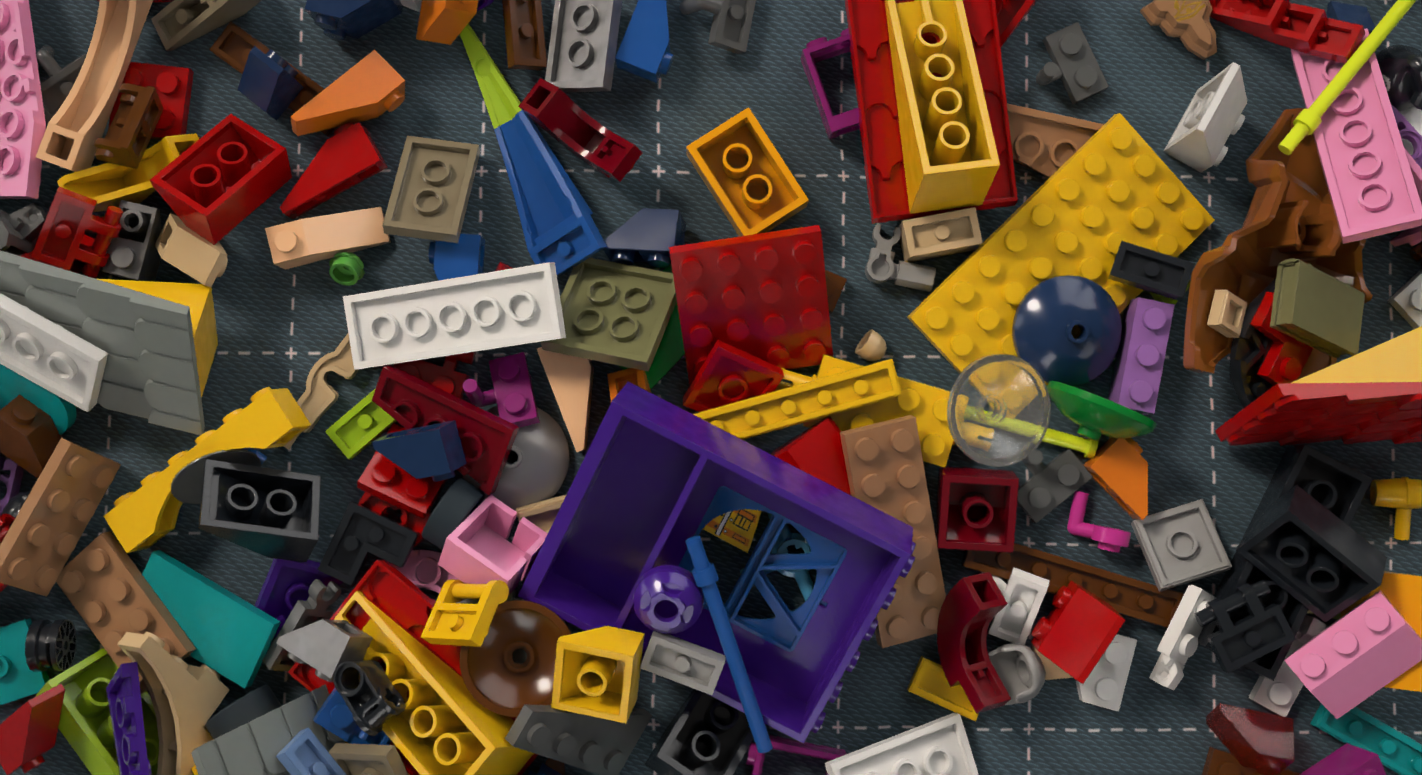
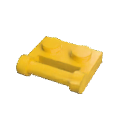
M447 580L442 586L421 638L430 644L481 647L484 638L489 632L498 604L504 603L508 598V585L502 580H491L487 584H466L461 580ZM463 599H479L478 604L456 603L461 602Z

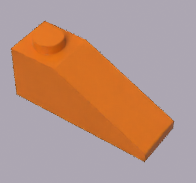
M374 49L291 115L292 131L297 136L339 127L347 123H357L378 118L387 110L392 112L405 99V80Z

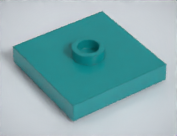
M31 618L0 627V705L36 694L50 680L47 671L33 672L26 663L25 642L27 632L32 624Z

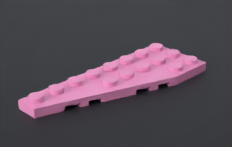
M0 0V199H38L39 187L41 185L42 160L36 158V154L46 130L30 4L29 0Z

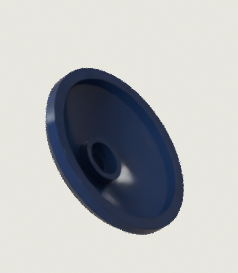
M1071 275L1052 277L1034 286L1020 302L1014 316L1012 328L1014 347L1025 368L1044 382L1049 383L1051 380L1070 386L1084 384L1103 373L1117 354L1122 334L1120 314L1108 292L1087 278ZM1075 325H1078L1081 333L1075 339L1071 331Z

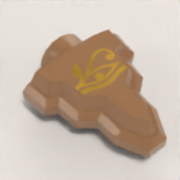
M1153 0L1140 10V13L1150 26L1159 25L1167 36L1180 38L1186 49L1199 58L1205 60L1217 53L1216 32L1209 22V17L1213 10L1209 0Z

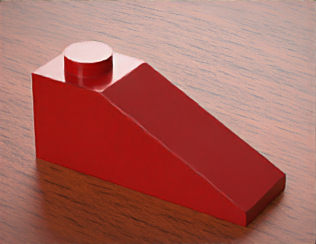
M360 122L355 125L354 123H347L340 126L334 131L335 135L326 140L281 204L280 209L283 214L294 219L388 167L368 130Z
M62 684L27 701L0 724V765L7 775L19 769H22L24 774L35 769L45 762L43 755L55 746L65 694Z

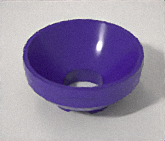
M660 565L651 568L639 578L633 595L634 610L640 621L649 629L663 634H676L687 630L698 620L703 609L704 594L702 588L696 586L693 574L688 570L674 565ZM669 600L677 606L678 612L673 617H662L656 612L655 605L659 601Z

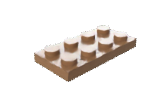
M61 437L0 544V583L47 597L121 464Z
M111 531L101 533L70 561L59 574L56 581L118 668L121 664L132 662L118 646V642L126 632L138 634L150 632L158 636L165 643L163 647L165 651L182 660L196 650V647ZM139 673L140 692L143 694L149 690Z

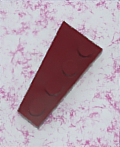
M392 365L383 367L372 401L406 429L455 420L467 462L457 470L464 476L468 474L481 485L479 488L488 496L495 493L519 427Z

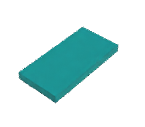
M161 550L153 551L142 575L196 647V650L190 656L244 689L252 686L281 622Z

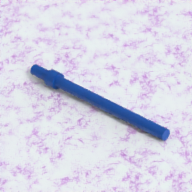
M693 536L685 542L694 565L692 574L696 586L702 588L759 753H766L773 746L716 581L719 579L714 563H709L701 537Z

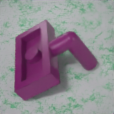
M524 352L489 360L494 389L482 392L474 379H467L463 383V389L473 405L480 408L497 403L499 417L519 428L540 423L528 361Z

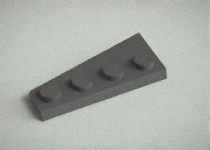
M524 704L505 739L514 747L599 775H618L653 715L644 708H634L625 724L553 709L551 705Z

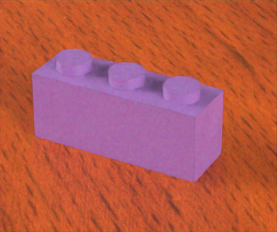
M1140 297L1130 300V304L1124 311L1121 341L1116 354L1108 400L1142 415L1155 413L1175 304Z

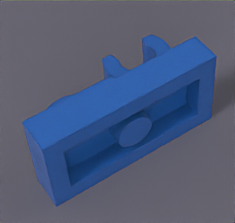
M336 688L333 689L313 718L315 723L351 744L389 745L391 742L383 730L375 736L361 730Z

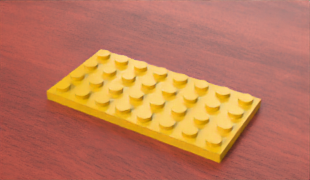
M1121 113L1114 114L907 318L997 414L1004 418L1013 419L1048 385L1047 382L1032 375L1022 364L1016 353L1012 336L1016 310L1024 296L1034 286L1046 279L1057 276L1071 275L1084 277L1097 283L1108 292L1120 314L1130 304V300L1135 299L1143 291L1142 289L1108 279L1121 241L1177 258L1215 219ZM1075 325L1071 331L1075 339L1081 333L1078 325Z

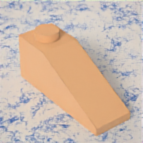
M382 207L304 218L265 228L273 263L286 270L333 258L338 252L352 253L391 243L389 234H385L382 225L385 217Z
M542 347L537 348L575 450L578 453L583 452L587 449L594 374L592 360L546 351Z

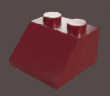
M939 466L937 547L1013 553L1019 478L1010 470Z

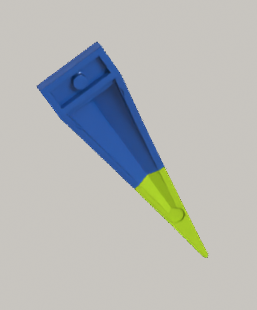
M468 23L460 33L498 140L528 252L535 265L555 262L558 278L607 247L591 217L593 212L532 119L518 107L520 105L519 99Z

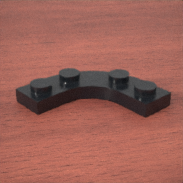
M1276 278L1249 304L1245 312L1239 338H1233L1230 380L1243 408L1273 387L1271 383L1257 374L1273 341L1250 325L1266 291L1274 292Z

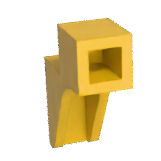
M197 133L165 136L157 144L145 150L137 169L108 162L64 175L57 183L62 188L96 200L97 203L93 212L107 211L108 206L119 208L121 200L140 204L155 191L150 179L198 141L199 137Z

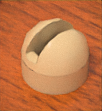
M871 329L860 340L855 353L867 361L880 360L885 355L887 349L886 342L880 334Z

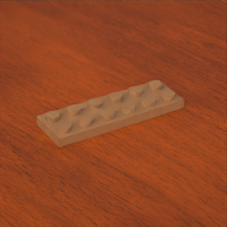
M908 415L842 431L840 436L851 496L912 526V541L916 543L912 553L915 560L909 573L905 578L901 576L897 578L894 588L897 590L887 610L880 608L876 620H878V625L875 630L877 644L882 648L937 634L939 613L946 595L916 417Z

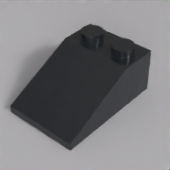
M206 459L204 463L199 529L268 558L307 562L318 541L320 476Z
M693 689L664 731L645 765L659 775H733L753 740L745 713L704 692Z

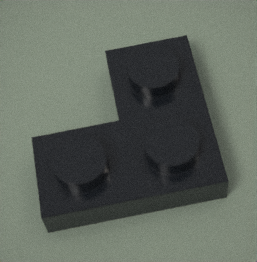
M351 501L317 570L351 586L355 585L370 553L401 568L404 567L420 533L359 503Z

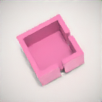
M490 495L446 538L438 565L466 584H487L491 580H502L508 585L510 595L518 586L519 581H523L528 576L548 533L523 517L519 521L512 543L509 542L507 539L517 512L493 495Z

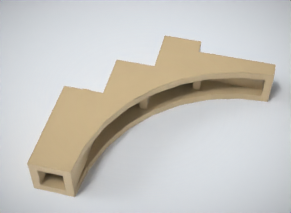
M126 632L118 642V646L132 662L138 663V671L148 687L156 713L159 737L157 775H194L191 768L195 763L191 752L197 747L214 740L205 724L229 692V689L219 680L221 675L205 664H202L201 667L188 665L181 658L169 654L163 649L165 643L158 636L150 632H145L144 634Z

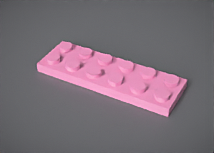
M1368 28L1364 29V30H1365V35H1364V37H1363L1361 43L1359 44V46H1360V45L1363 43V41L1368 37V35H1369ZM1291 49V57L1305 108L1308 109L1345 64ZM1374 52L1322 115V123L1313 132L1343 244L1422 226L1421 201Z

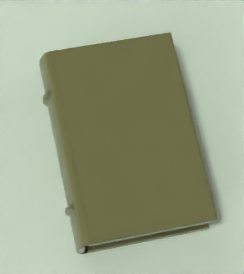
M1286 259L1280 262L1277 267L1270 327L1333 358H1340V355L1346 354L1354 356L1358 354L1365 294L1351 287L1350 284L1343 283L1318 270L1311 264H1307L1299 259Z

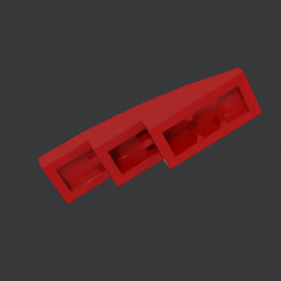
M1209 0L1213 8L1210 17L1269 42L1343 64L1354 54L1365 35L1363 25L1327 18L1324 9L1290 3L1289 0Z

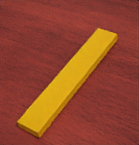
M888 359L698 412L693 415L743 440L901 396L902 391L893 359Z

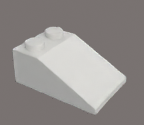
M1234 62L1196 91L1164 149V153L1201 173L1213 165L1217 167L1228 151V147L1224 146L1229 135H1235L1245 120V116L1241 113L1247 104V97L1240 65Z

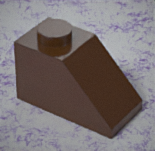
M18 395L0 410V452L36 478H39L61 436L50 415L23 396Z

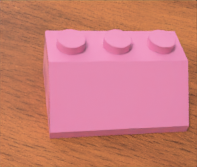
M1379 590L1292 652L1284 661L1306 688L1338 719L1422 660V638Z

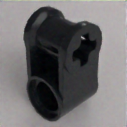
M375 660L346 661L341 663L335 670V688L353 714L356 724L365 733L372 736L377 735L382 731L383 724L393 715L398 716L405 711L406 706L403 697L394 688L379 662Z

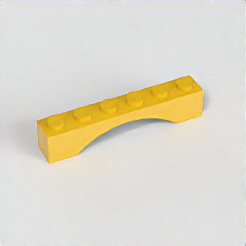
M266 387L251 396V404L244 409L239 408L227 414L222 419L224 424L217 430H209L195 439L196 446L189 451L185 450L171 457L167 461L169 466L162 472L157 471L148 475L140 482L141 488L135 492L126 493L114 501L115 508L103 517L126 553L151 547L175 528L178 513L183 502L173 496L171 483L175 475L187 464L202 456L221 450L226 451L247 447L260 449L282 447L311 426V423L288 388L271 389Z

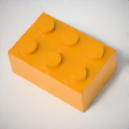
M749 107L686 146L687 157L739 237L766 233L807 207L809 199Z

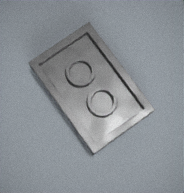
M555 0L545 75L547 82L559 87L563 92L611 91L622 0Z

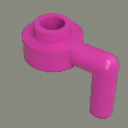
M1075 491L1067 524L1068 532L1072 535L1098 541L1097 548L1119 553L1121 546L1129 547L1131 532L1083 522L1089 493Z

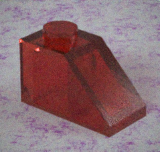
M1219 703L1206 716L1208 727L1242 766L1256 769L1260 774L1277 775L1295 761L1292 718Z

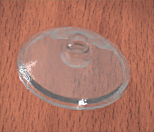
M992 354L981 357L969 364L953 384L947 405V420L950 433L959 449L970 459L993 467L1013 465L1028 457L1029 453L1035 450L1044 438L1050 420V396L1040 373L1022 358L1007 354ZM988 402L989 411L985 414L984 406Z

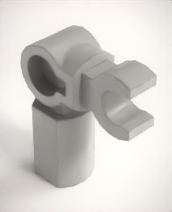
M877 223L872 232V238L876 247L871 248L869 259L865 266L867 279L875 284H881L890 279L894 280V285L931 292L936 268L905 261H899L898 264L893 263L895 252L891 250L900 239V227H895L891 239H884L880 235L882 224Z

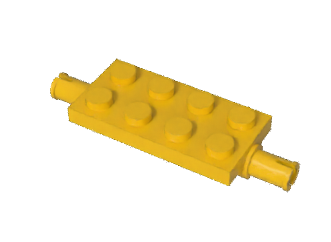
M823 354L817 375L813 374L812 377L781 368L784 373L783 379L792 383L781 381L776 391L859 368L863 365ZM900 376L897 377L902 391L901 396L830 415L841 432L912 415L916 417L923 461L941 467H946L951 447L955 443L987 452L990 443L978 439L976 436L991 440L993 435V429L983 428L962 421L961 415L967 396ZM826 417L804 422L803 426L810 428Z

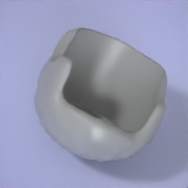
M1010 643L988 653L993 667L1011 697V700L1005 705L1025 703L1039 694L1045 683L1046 672L1040 657L1030 647L1018 643Z

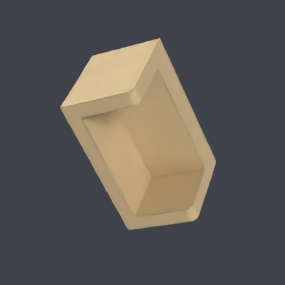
M975 207L904 220L899 225L901 230L900 243L905 262L976 250L983 243Z

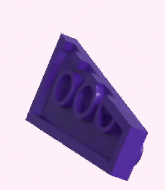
M124 663L120 665L106 687L120 775H152L150 761L147 758L138 663Z

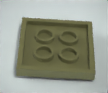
M594 258L586 259L573 268L560 296L566 338L541 341L542 349L649 371L677 303L673 273Z

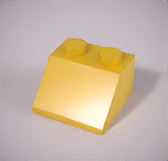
M604 626L559 637L556 647L551 708L626 724L638 697L645 633Z

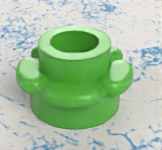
M338 252L329 261L330 276L341 285H354L365 274L363 269L364 263L354 253Z

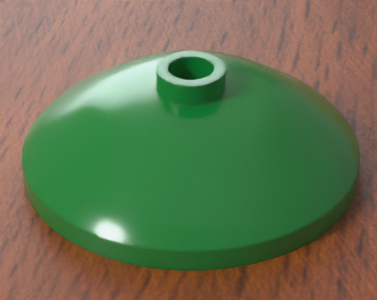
M1050 380L1047 385L1048 394L1060 413L1071 422L1079 425L1077 433L1087 438L1099 441L1101 435L1111 438L1127 439L1146 435L1153 432L1157 423L1150 418L1101 396L1057 381Z

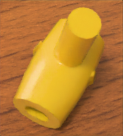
M1408 477L1372 480L1370 486L1372 505L1396 508L1394 538L1409 540L1412 509L1422 508V480L1409 479Z

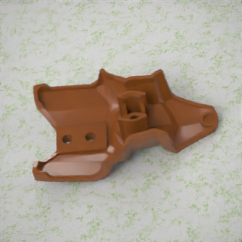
M1306 108L1284 110L1263 141L1246 159L1248 180L1257 188L1241 229L1230 232L1221 247L1204 252L1191 273L1183 352V365L1187 370L1202 374H1214L1216 364L1231 353L1233 338H1228L1207 325L1215 290L1230 291L1247 302L1248 307L1276 278L1278 264L1286 259H1299L1343 283L1350 284L1351 287L1365 294L1364 303L1369 302L1373 297L1365 285L1363 275L1362 249L1365 246L1366 239L1343 244L1313 134L1306 135L1290 155H1286L1278 149V145L1294 127L1293 121ZM1313 348L1298 380L1336 364L1337 358H1333Z

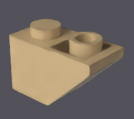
M169 214L154 245L161 259L203 285L212 287L216 277H221L225 272L228 262L227 253L219 241L213 245L186 227L178 216Z

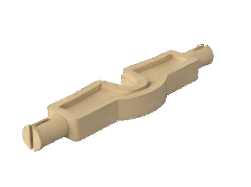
M349 334L345 336L334 352L320 358L309 372L306 390L297 401L311 423V426L303 431L304 433H309L325 412L338 400L339 393L327 383V375L330 372H336L339 376L350 380L355 377L359 370H354ZM295 437L293 440L287 443L284 447L290 449L292 444L297 439V437Z

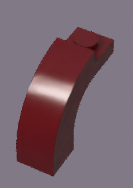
M542 78L538 80L518 106L560 144L608 178L611 176L621 182L643 154L635 144L602 126L575 104L559 87Z
M990 572L963 577L954 585L942 604L937 626L938 652L945 677L950 687L962 686L976 714L1002 707L1011 700L991 663L987 651L986 636L988 626L993 617L1008 604Z

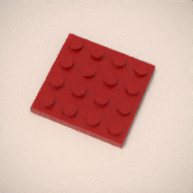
M819 225L669 247L689 384L693 382L717 340L779 368H785V370L820 365L823 354L833 357L822 233Z

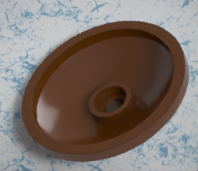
M512 600L498 604L489 632L484 638L481 647L461 646L460 670L468 691L483 707L496 714L508 717H517L524 704L551 705L557 640L561 636L571 634L569 628L554 611L539 603L527 600ZM516 649H523L526 652L527 659L524 662L518 663L513 659V652Z

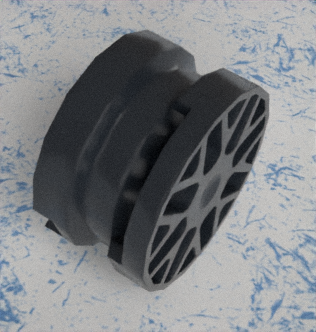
M49 619L34 620L29 627L25 642V657L29 669L33 672H44L49 668H53L54 672H64L69 669L73 663L76 651V632L73 623L69 619H58L53 623Z

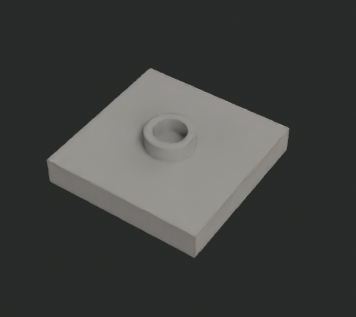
M1203 499L1146 516L1143 520L1136 519L1131 523L1159 592L1230 570L1232 567Z

